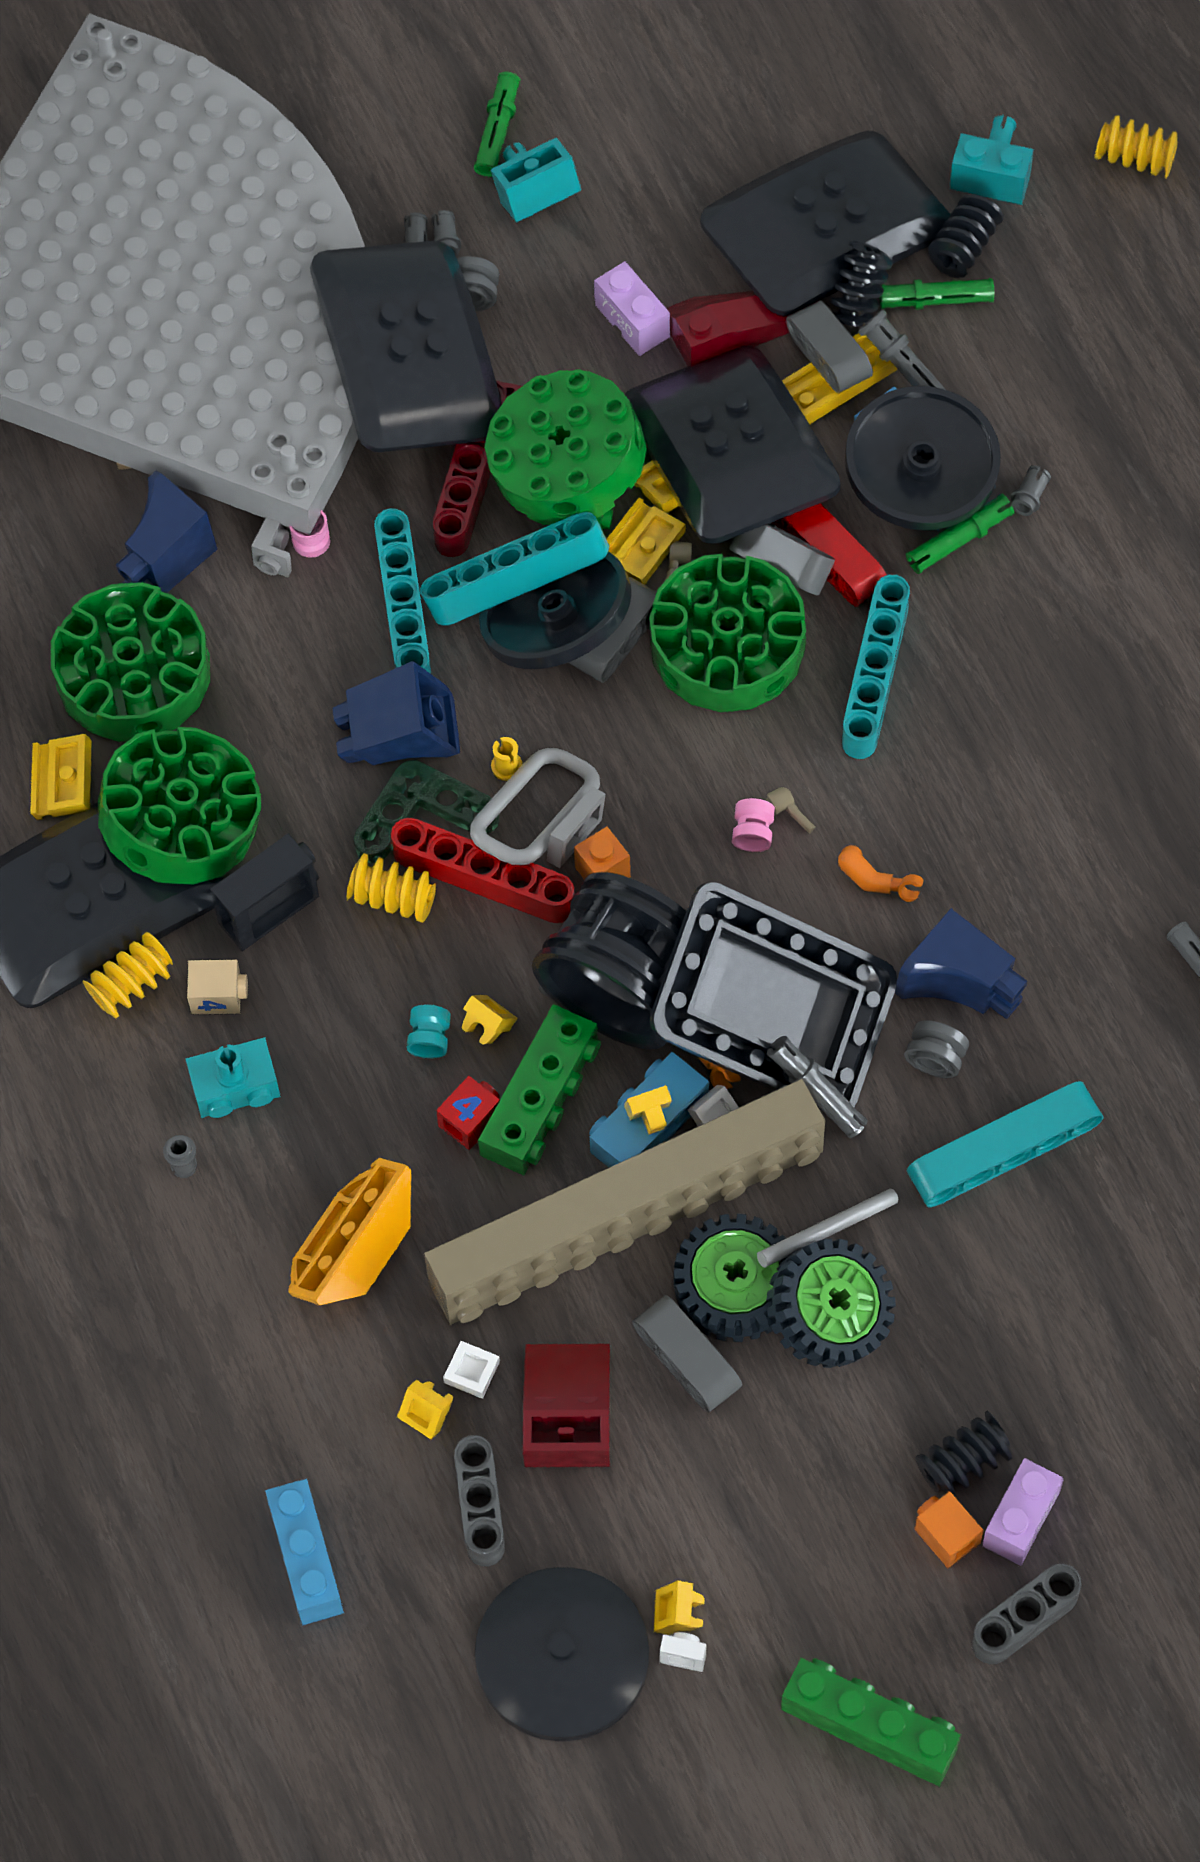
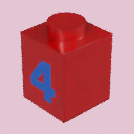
M468 1075L436 1110L438 1126L470 1151L478 1142L479 1137L497 1107L500 1095L487 1082L481 1081L478 1083Z

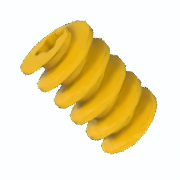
M1116 115L1110 124L1105 122L1097 143L1095 159H1101L1108 151L1109 163H1116L1122 155L1124 167H1130L1136 159L1137 170L1143 172L1148 164L1151 163V174L1157 176L1165 167V177L1167 179L1177 149V132L1173 131L1169 138L1164 140L1163 128L1159 127L1154 135L1150 136L1147 123H1144L1139 132H1136L1133 119H1130L1126 126L1122 128L1120 127V116Z
M363 853L352 870L346 898L348 901L354 895L355 902L361 905L365 904L369 899L370 906L374 909H379L384 904L386 912L391 914L395 913L400 907L402 917L409 918L415 912L416 921L423 923L429 915L435 898L436 883L433 885L429 884V872L424 871L418 880H414V868L410 866L403 876L399 875V864L393 862L388 871H384L383 858H378L373 867L368 866V854Z
M149 932L142 935L143 945L135 941L129 945L131 955L123 951L116 955L118 965L112 961H107L103 965L105 975L95 970L90 974L92 984L83 980L85 988L98 1006L115 1019L119 1017L116 1008L118 1002L127 1009L132 1007L128 996L130 993H133L140 999L145 997L141 987L142 984L145 983L152 989L158 987L154 978L155 974H159L166 980L170 978L167 965H173L172 959L160 942Z

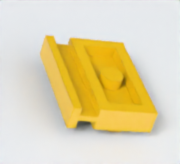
M638 498L608 536L609 552L619 559L628 578L633 577L646 584L670 553L671 545L678 542L685 533V523L655 506L651 508L644 504L643 499Z
M86 734L49 740V743L42 745L38 742L33 743L30 814L36 820H41L43 816L47 815L58 817L89 810L92 740Z

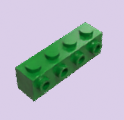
M555 1004L552 1005L478 1139L480 1156L523 1176L530 1164L535 1166L538 1164L545 1150L546 1143L543 1142L549 1129L555 1131L562 1120L564 1109L561 1107L568 1095L574 1097L582 1082L583 1075L580 1074L586 1061L592 1063L598 1054L601 1041L598 1040L597 1023Z
M800 1658L782 1695V1711L940 1787L959 1747L961 1734L954 1732L956 1729L954 1725L936 1716L928 1719L915 1713V1707L903 1699L892 1697L891 1700H888L876 1694V1689L861 1679L852 1678L849 1681L836 1675L835 1668L822 1660L812 1659L810 1662Z

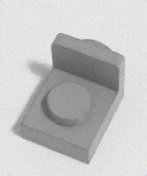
M269 517L265 518L251 546L253 565L268 575L279 574L289 577L292 571L290 553L284 551L289 539V531L286 530V526L281 525V522Z

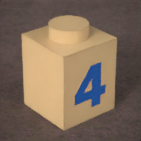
M188 961L187 999L191 1014L240 1013V999H247L248 979L247 974H240L238 961Z

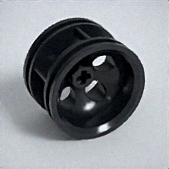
M608 872L592 873L585 878L580 891L571 900V913L559 932L547 937L542 949L533 959L532 970L534 976L545 992L559 1006L597 1023V1032L632 1047L642 1049L661 1048L667 1042L653 1032L650 1024V1015L687 910L661 892L632 878Z

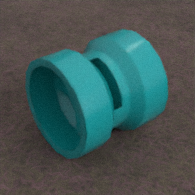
M418 1005L413 1007L410 1012V1025L413 1027V1032L408 1035L407 1051L412 1055L432 1059L445 1056L447 1054L448 1039L444 1034L450 1027L451 1013L447 1009L435 1005Z

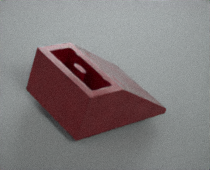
M525 1344L523 1458L525 1467H610V1344Z

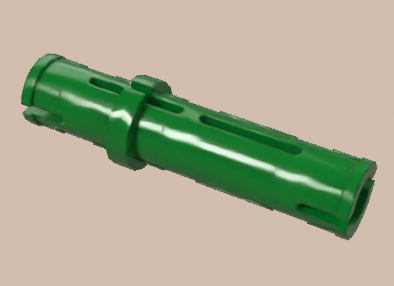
M501 72L498 74L493 98L488 101L486 107L488 118L478 156L474 163V171L484 177H493L491 169L498 165L509 120L515 116L516 106L514 102L520 85V78L511 72Z
M992 278L922 283L921 279H915L912 284H880L884 292L879 297L881 309L914 306L915 310H922L923 306L992 303L994 302L995 295L994 281Z
M1000 493L996 498L983 505L971 517L950 526L914 550L907 552V561H914L910 567L915 573L920 574L923 570L975 537L981 539L986 536L989 528L1014 514L1012 505L1007 508L1005 506L1010 503L1009 499Z

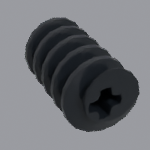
M971 194L963 196L959 200L957 207L951 212L950 218L943 224V229L937 233L936 239L929 245L928 254L934 266L950 277H965L968 274L966 269L971 268L975 264V258L982 253V247L988 244L989 236L996 232V225L1003 221L1004 215L1001 209L985 197Z
M851 241L849 245L857 250L858 253L857 255H845L844 259L852 264L853 268L840 270V274L848 279V283H836L835 288L844 295L843 297L831 298L830 302L839 308L838 311L831 312L842 324L863 327L874 317L870 312L877 311L879 303L875 298L883 295L884 289L880 284L887 282L889 276L885 270L892 267L893 260L889 255L873 245Z
M987 1410L985 1412V1421L976 1417L971 1421V1430L962 1426L957 1430V1439L950 1435L943 1439V1449L934 1444L928 1448L929 1458L920 1453L915 1459L924 1479L935 1492L938 1493L940 1490H943L945 1493H948L950 1491L955 1496L954 1481L960 1483L964 1488H968L970 1486L967 1476L968 1472H972L976 1477L982 1479L984 1477L981 1467L982 1463L985 1462L995 1470L998 1468L996 1454L999 1453L1007 1461L1012 1459L1009 1448L1010 1443L1005 1432L995 1417Z

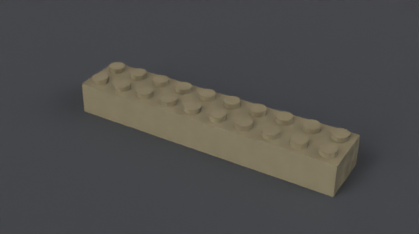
M803 1079L798 1080L425 1252L429 1284L450 1325L458 1321L461 1323L473 1321L488 1307L497 1303L500 1306L507 1305L519 1298L521 1292L531 1287H546L555 1282L559 1274L572 1268L574 1270L587 1268L596 1261V1257L609 1251L612 1253L621 1252L630 1247L635 1239L649 1233L651 1236L660 1234L667 1230L673 1221L684 1216L687 1218L696 1217L705 1212L709 1205L721 1199H724V1201L733 1200L742 1195L747 1187L757 1182L762 1184L772 1182L780 1177L783 1170L796 1164L800 1167L806 1166L814 1162L820 1156V1153L823 1152L825 1119Z

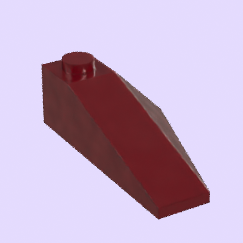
M753 291L692 297L666 308L670 312V335L687 366H693L744 345L755 347L788 334L786 318L793 315L784 316L772 313Z

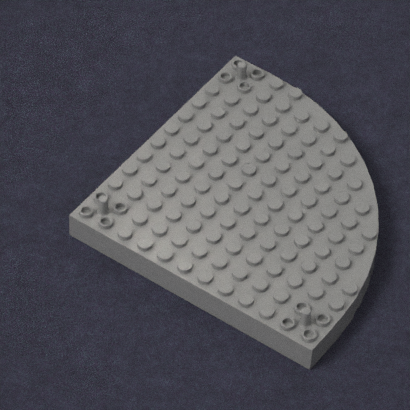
M90 13L88 14L0 162V419L149 475L158 471L175 485L260 517H269L281 522V525L292 526L293 529L310 535L321 515V510L325 508L358 439L310 273V265L314 256L319 252L365 246L350 205L330 169L305 136L274 105L237 77L210 63L203 56H198L151 35Z

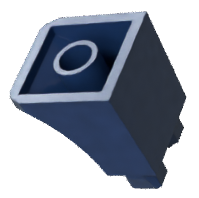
M158 471L153 472L148 477V498L144 514L133 534L125 542L128 554L116 564V568L125 579L122 583L144 582L160 587L161 592L168 593L218 549L207 512Z
M414 661L346 690L347 701L333 707V717L336 725L344 731L350 729L351 732L350 736L339 739L336 742L338 756L347 763L365 760L371 765L410 758L451 757L460 753L453 695L447 685Z
M950 909L902 965L898 975L895 994L901 999L924 997L950 1000L968 1006L982 1014L991 1007L1005 1019H1008L1020 1005L1023 998L1020 994L1025 989L1028 981L1012 970L1016 958L953 909Z

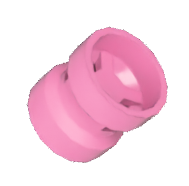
M321 510V515L310 535L289 526L293 547L302 556L317 557L329 548L331 542L327 517L323 510Z
M749 798L738 801L735 807V819L738 825L733 829L732 844L738 849L748 852L768 850L772 842V831L769 829V825L774 822L775 807L768 801Z

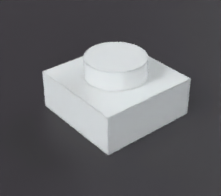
M716 1085L687 1110L699 1127L739 1107L725 1086Z
M460 1341L443 1377L444 1383L483 1399L500 1363V1358L495 1354Z
M676 1632L674 1636L663 1635L660 1648V1663L703 1672L706 1659V1644L699 1642L700 1639L688 1633Z

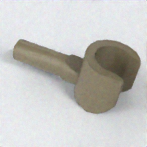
M675 542L671 545L670 564L665 581L679 565L691 562L692 543Z
M780 787L767 794L768 798L765 801H768L775 807L774 815L786 810L790 817L809 834L816 828L798 810L794 798L787 788Z

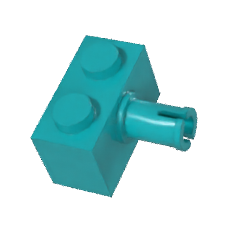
M1004 115L994 117L989 139L961 133L952 162L950 189L1022 205L1031 176L1034 149L1010 144L1017 126L1016 121L1007 116L1005 127L1003 128L1001 125Z
M557 137L529 151H526L521 143H513L518 153H515L510 145L507 146L503 153L505 163L491 169L500 202L515 222L530 217L581 191L573 159Z
M265 1037L238 1045H227V1048L221 1046L218 1050L186 1058L201 1118L207 1116L212 1118L224 1117L230 1114L233 1109L248 1105L251 1107H261L269 1104L274 1098L281 1097Z

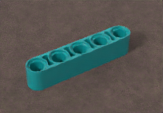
M389 508L377 515L374 526L395 668L414 661L431 674L409 520L403 511ZM391 531H398V532H399V533L396 534V535H388V534H387L388 532H391ZM396 564L405 565L401 568H392ZM402 597L409 598V600L405 602L396 601L397 599ZM405 631L415 632L414 634L409 636L401 635V633Z
M582 512L432 575L422 583L420 594L437 624H454L597 563L607 555L609 544L594 514Z
M898 575L883 576L876 583L843 720L842 748L848 756L855 759H864L871 756L878 744L909 606V584L903 577ZM894 597L898 601L890 602L885 600V598ZM886 630L889 631L891 634L880 635L877 633V631ZM880 664L883 668L873 669L868 665ZM870 697L876 701L865 703L860 699ZM862 731L867 733L868 735L865 737H856L852 733Z
M1081 1081L1074 1082L918 1158L910 1164L906 1171L926 1206L935 1207L1087 1133L1099 1125L1104 1116L1084 1083Z

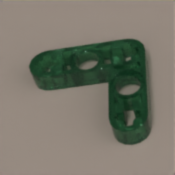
M416 760L406 761L395 770L354 835L355 851L359 858L363 853L368 854V863H375L378 858H383L384 860L393 849L391 839L392 827L401 819L413 818L419 807L470 832V825L475 818L474 812L479 813L492 798ZM415 775H418L420 784L417 782L411 784L407 790V798L403 795L407 788L406 778L412 779ZM444 790L454 791L458 795L457 801L451 805L438 803L436 797ZM467 799L469 808L465 807V802ZM389 804H398L404 809L403 814L397 819H387L381 812ZM499 815L486 828L487 834L497 828ZM378 824L382 828L378 836L380 846L373 844L368 849L366 848L365 839L372 841L378 833Z

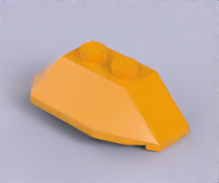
M378 1158L371 1164V1169L359 1174L336 1194L293 1258L291 1284L288 1292L293 1297L317 1305H324L366 1295L410 1229L411 1169L407 1165Z

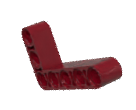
M496 381L502 404L509 395L522 387L521 385ZM486 441L456 444L433 518L435 547L443 556H460L469 546L491 474L484 447ZM470 466L477 467L476 469H473V470H466V469H465L466 467H470ZM460 498H462V499H467V500L464 501V502H456V501H455V500L460 499ZM448 531H456V532H457L456 534H452V535L444 534L445 532H448Z

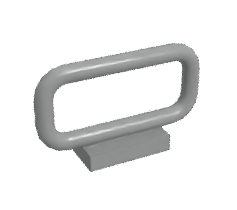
M558 748L538 750L522 764L475 816L470 825V837L481 850L511 865L533 863L547 851L546 861L561 868L574 853V846L584 841L602 821L606 794L598 790L600 787V776L592 765L567 751ZM549 763L560 765L584 779L585 783L527 848H511L486 833V828L543 765Z

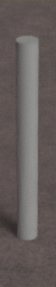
M892 1188L885 1190L759 1251L757 1259L762 1267H767L790 1256L808 1244L823 1240L897 1204L898 1195Z

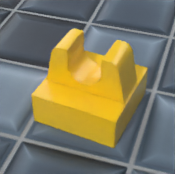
M472 995L463 1008L467 1011V1014L463 1021L462 1029L465 1032H473L476 1025L481 1023L484 1027V1034L479 1042L483 1045L491 1044L503 1032H509L518 1018L488 995Z
M665 1085L628 1098L624 1107L630 1121L642 1117L647 1132L650 1135L664 1130L667 1126L662 1109L668 1108L672 1099Z
M415 1380L406 1390L397 1418L432 1440L441 1431L445 1417L451 1407L453 1396L449 1393L445 1397L433 1391L435 1384L430 1381L421 1383Z
M677 1580L656 1590L654 1632L670 1635L677 1631H693L703 1626L702 1619L691 1616L692 1607L704 1604V1597L693 1591L692 1583Z

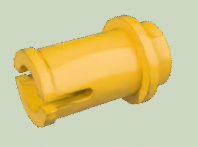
M509 737L500 738L501 747L497 740L493 744L494 758L491 762V770L498 779L508 781L522 766V760L518 756L516 741Z

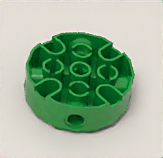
M560 370L544 376H535L509 395L490 421L484 446L489 470L502 495L517 511L526 514L528 519L542 525H551L582 512H590L596 518L602 516L615 506L613 501L623 495L628 487L632 489L641 476L647 450L641 424L629 399L613 381L583 370Z
M723 554L704 555L678 567L658 588L649 618L652 663L666 687L691 705L717 712L751 710L778 697L797 676L805 652L806 625L801 596L788 576L765 560L746 556V559L735 556L723 557Z
M144 582L111 584L83 596L71 608L72 612L63 620L61 626L57 627L51 640V671L56 681V689L68 715L90 733L118 742H127L136 734L155 729V733L177 729L200 707L210 684V654L207 649L205 631L194 609L181 598L178 600L171 594L161 592L160 587Z
M178 727L177 731H161L155 733V729L136 734L115 750L103 773L98 800V827L110 852L117 859L122 861L133 872L151 878L155 882L194 885L221 877L244 859L255 837L261 812V793L255 780L256 773L248 758L226 739L199 728Z

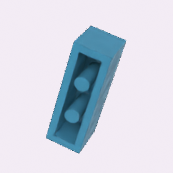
M671 1052L663 1061L657 1059L646 1071L645 1080L636 1089L631 1087L626 1090L617 1103L618 1108L608 1118L606 1116L599 1118L589 1132L590 1153L608 1168L668 1141L691 1117L687 1109L709 1092V1081L674 1052ZM666 1085L672 1099L669 1107L662 1109L667 1126L664 1130L649 1135L642 1117L629 1120L624 1104L628 1098Z
M307 1478L265 1490L302 1625L344 1614Z

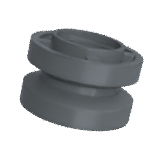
M466 256L457 258L475 311L491 308L497 299L498 268L492 262L479 257Z
M927 1020L917 1022L912 1032L913 1041L908 1043L904 1053L906 1061L914 1068L935 1077H956L962 1065L960 1058L966 1055L969 1047V1041L966 1036L955 1028L940 1022Z

